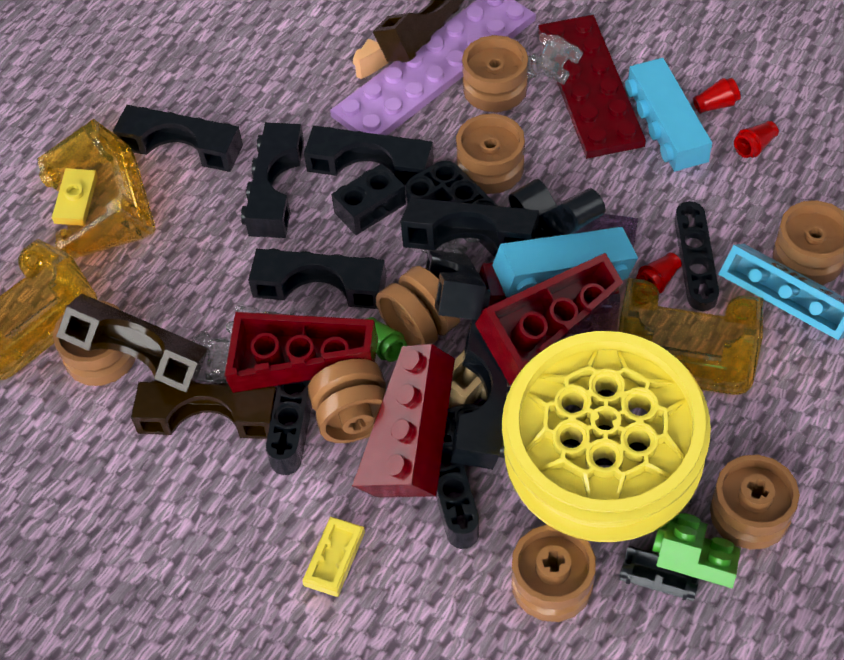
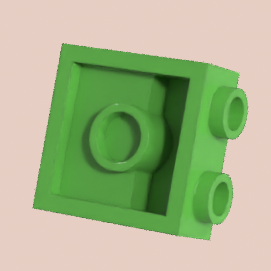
M680 513L658 529L652 550L659 553L657 567L733 589L741 548L735 547L731 541L724 538L714 537L712 540L705 538L708 524L701 522L698 517L687 513Z

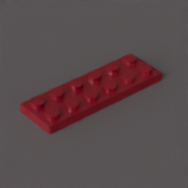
M594 14L538 25L539 37L586 159L645 147V136Z

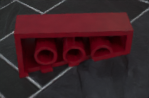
M603 253L485 308L475 325L509 385H511L519 372L532 358L547 347L568 336L606 303L623 284V281L607 254Z
M235 312L224 376L232 393L312 380L322 369L339 361L367 359L375 362L378 343L375 322L372 319Z
M433 344L402 346L353 481V487L375 497L436 496L455 363L454 357Z

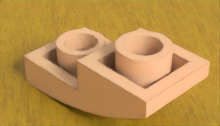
M368 39L363 47L355 52L353 58L356 77L360 79L375 73L389 63L378 42Z

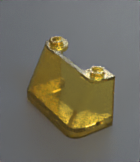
M92 119L37 158L41 181L47 187H52L58 192L65 168L96 170L98 176L85 226L67 225L68 230L64 228L56 233L55 246L63 256L73 259L145 239L155 232V223L134 153L123 140L95 119Z
M36 239L25 247L18 257V265L25 278L0 296V380L10 378L54 344L53 333L57 321L65 312L67 305L81 293L97 300L96 293L72 256L40 239Z
M628 278L618 332L645 338L667 350L690 371L701 390L740 395L746 393L752 387L763 339V298L737 296L729 301L725 316L658 306L659 291L654 284L646 280Z

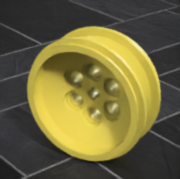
M586 332L562 339L547 347L532 358L519 372L510 387L503 408L502 435L505 447V464L516 493L527 508L544 523L561 533L587 541L619 542L639 538L656 531L674 519L685 508L698 488L710 443L711 425L707 402L700 386L690 371L677 358L659 345L645 338L623 332ZM607 389L615 394L605 397L598 394V392ZM569 405H576L581 410L571 413L564 408ZM642 408L647 411V414L639 416L633 414L630 410ZM608 425L612 427V429L602 430L599 428V426ZM574 439L580 445L575 448H568L562 443L565 440ZM634 442H640L647 446V449L635 451L629 445ZM606 458L612 461L613 465L603 468L596 465L595 461Z

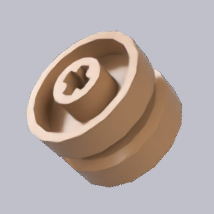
M486 36L470 43L464 50L462 58L463 92L466 100L472 106L487 112L507 111L519 105L526 97L528 88V55L526 49L518 41L507 36Z
M481 114L468 119L459 128L456 135L457 166L486 194L504 192L513 188L521 180L524 172L525 139L524 131L517 122L499 114Z
M818 200L803 201L791 206L783 214L772 253L773 259L821 285L835 280L844 269V211L833 204Z
M413 266L401 275L398 280L399 284H389L376 296V305L382 319L387 326L404 335L407 346L434 344L438 340V335H446L460 323V318L438 315L434 304L439 279L421 266Z
M100 301V302L105 303V304H107V305H109V306H112V307H114V308H116V309H119V308H118L116 305H114V304H111V303L106 302V301ZM63 315L60 317L55 325L53 339L67 372L75 381L89 386H102L115 382L128 373L135 363V357L111 349L88 351L56 337Z
M349 359L336 362L318 372L308 385V395L312 408L316 411V421L320 434L325 440L334 443H350L370 437L386 393V382L382 370L377 363L367 359Z
M744 455L728 462L719 473L710 505L713 525L723 538L731 541L735 546L749 550L765 549L778 543L787 533L797 509L800 494L796 479L787 467L773 458L762 455Z
M549 525L532 529L519 539L512 553L511 589L517 604L528 615L542 621L561 622L573 618L587 606L593 593V582L595 579L596 557L590 543L587 540L561 533Z

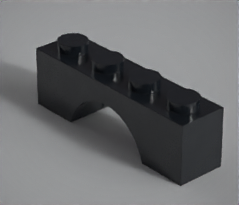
M126 105L113 129L119 150L147 155L153 149L163 144L173 142L185 143L198 151L203 167L231 172L243 146L239 126L132 105Z
M265 122L263 134L258 135V157L252 160L253 180L247 183L246 189L248 203L241 210V223L246 225L248 236L286 238L291 214L287 195L275 190L272 184L284 171L300 166L304 148L301 124Z
M314 125L304 151L307 172L337 176L340 171L353 163L372 161L386 166L405 186L409 179L432 166L434 162L432 141Z
M411 198L400 221L403 247L435 251L444 243L454 239L476 238L490 243L498 251L502 243L540 238L539 210Z
M256 248L248 281L253 298L285 300L293 290L304 284L322 282L338 288L344 294L349 307L378 309L376 296L385 288L387 277L385 260L373 257L359 258L340 254L325 255L307 251L292 252L274 248Z
M428 250L425 269L429 270L439 279L434 304L438 315L478 320L482 310L489 306L490 290L486 289L485 282L480 277L467 254Z
M471 320L466 334L463 366L480 378L487 398L486 403L479 409L459 415L454 429L450 462L493 470L498 458H504L505 447L502 436V415L506 401V392H509L511 385H509L475 325L477 320Z

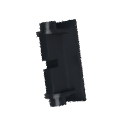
M628 546L620 572V580L626 581V584L632 583L681 597L685 601L686 599L694 601L699 582L698 578L657 567L659 554Z

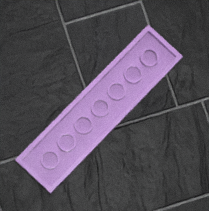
M476 0L449 20L442 28L438 29L431 36V40L416 52L415 58L405 63L400 61L393 62L330 110L331 117L351 131L389 135L463 77L462 58L464 50L470 43L481 37L492 35L507 36L512 39L535 21L536 13L515 0Z

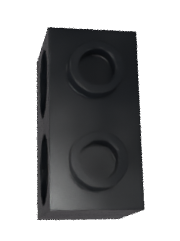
M382 163L371 170H367L362 176L347 185L341 186L336 192L331 194L334 213L355 235H358L406 205L405 185Z

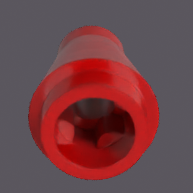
M722 78L701 94L693 97V104L699 114L706 111L734 106L735 102L741 99V94L733 78Z
M766 121L763 124L740 130L734 139L735 150L744 158L757 157L772 139L778 136L779 130L777 125L772 121Z
M670 252L664 257L640 267L636 276V284L639 289L647 295L662 293L675 273L681 268L682 262L675 253Z

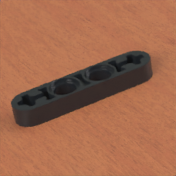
M691 201L683 202L676 209L675 228L687 300L692 308L698 311H708L717 304L719 286L706 214L700 204ZM685 214H691L692 218H694L693 227H689V219ZM695 238L700 240L703 245L694 248L688 246L685 241ZM701 264L707 269V272L703 274L694 273L690 266ZM700 284H704V293L708 296V299H702L701 294H698Z

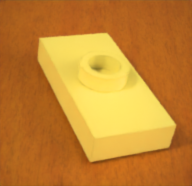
M65 168L52 214L54 224L85 226L98 179L96 170Z
M330 516L302 580L303 585L339 597L365 534L364 527Z

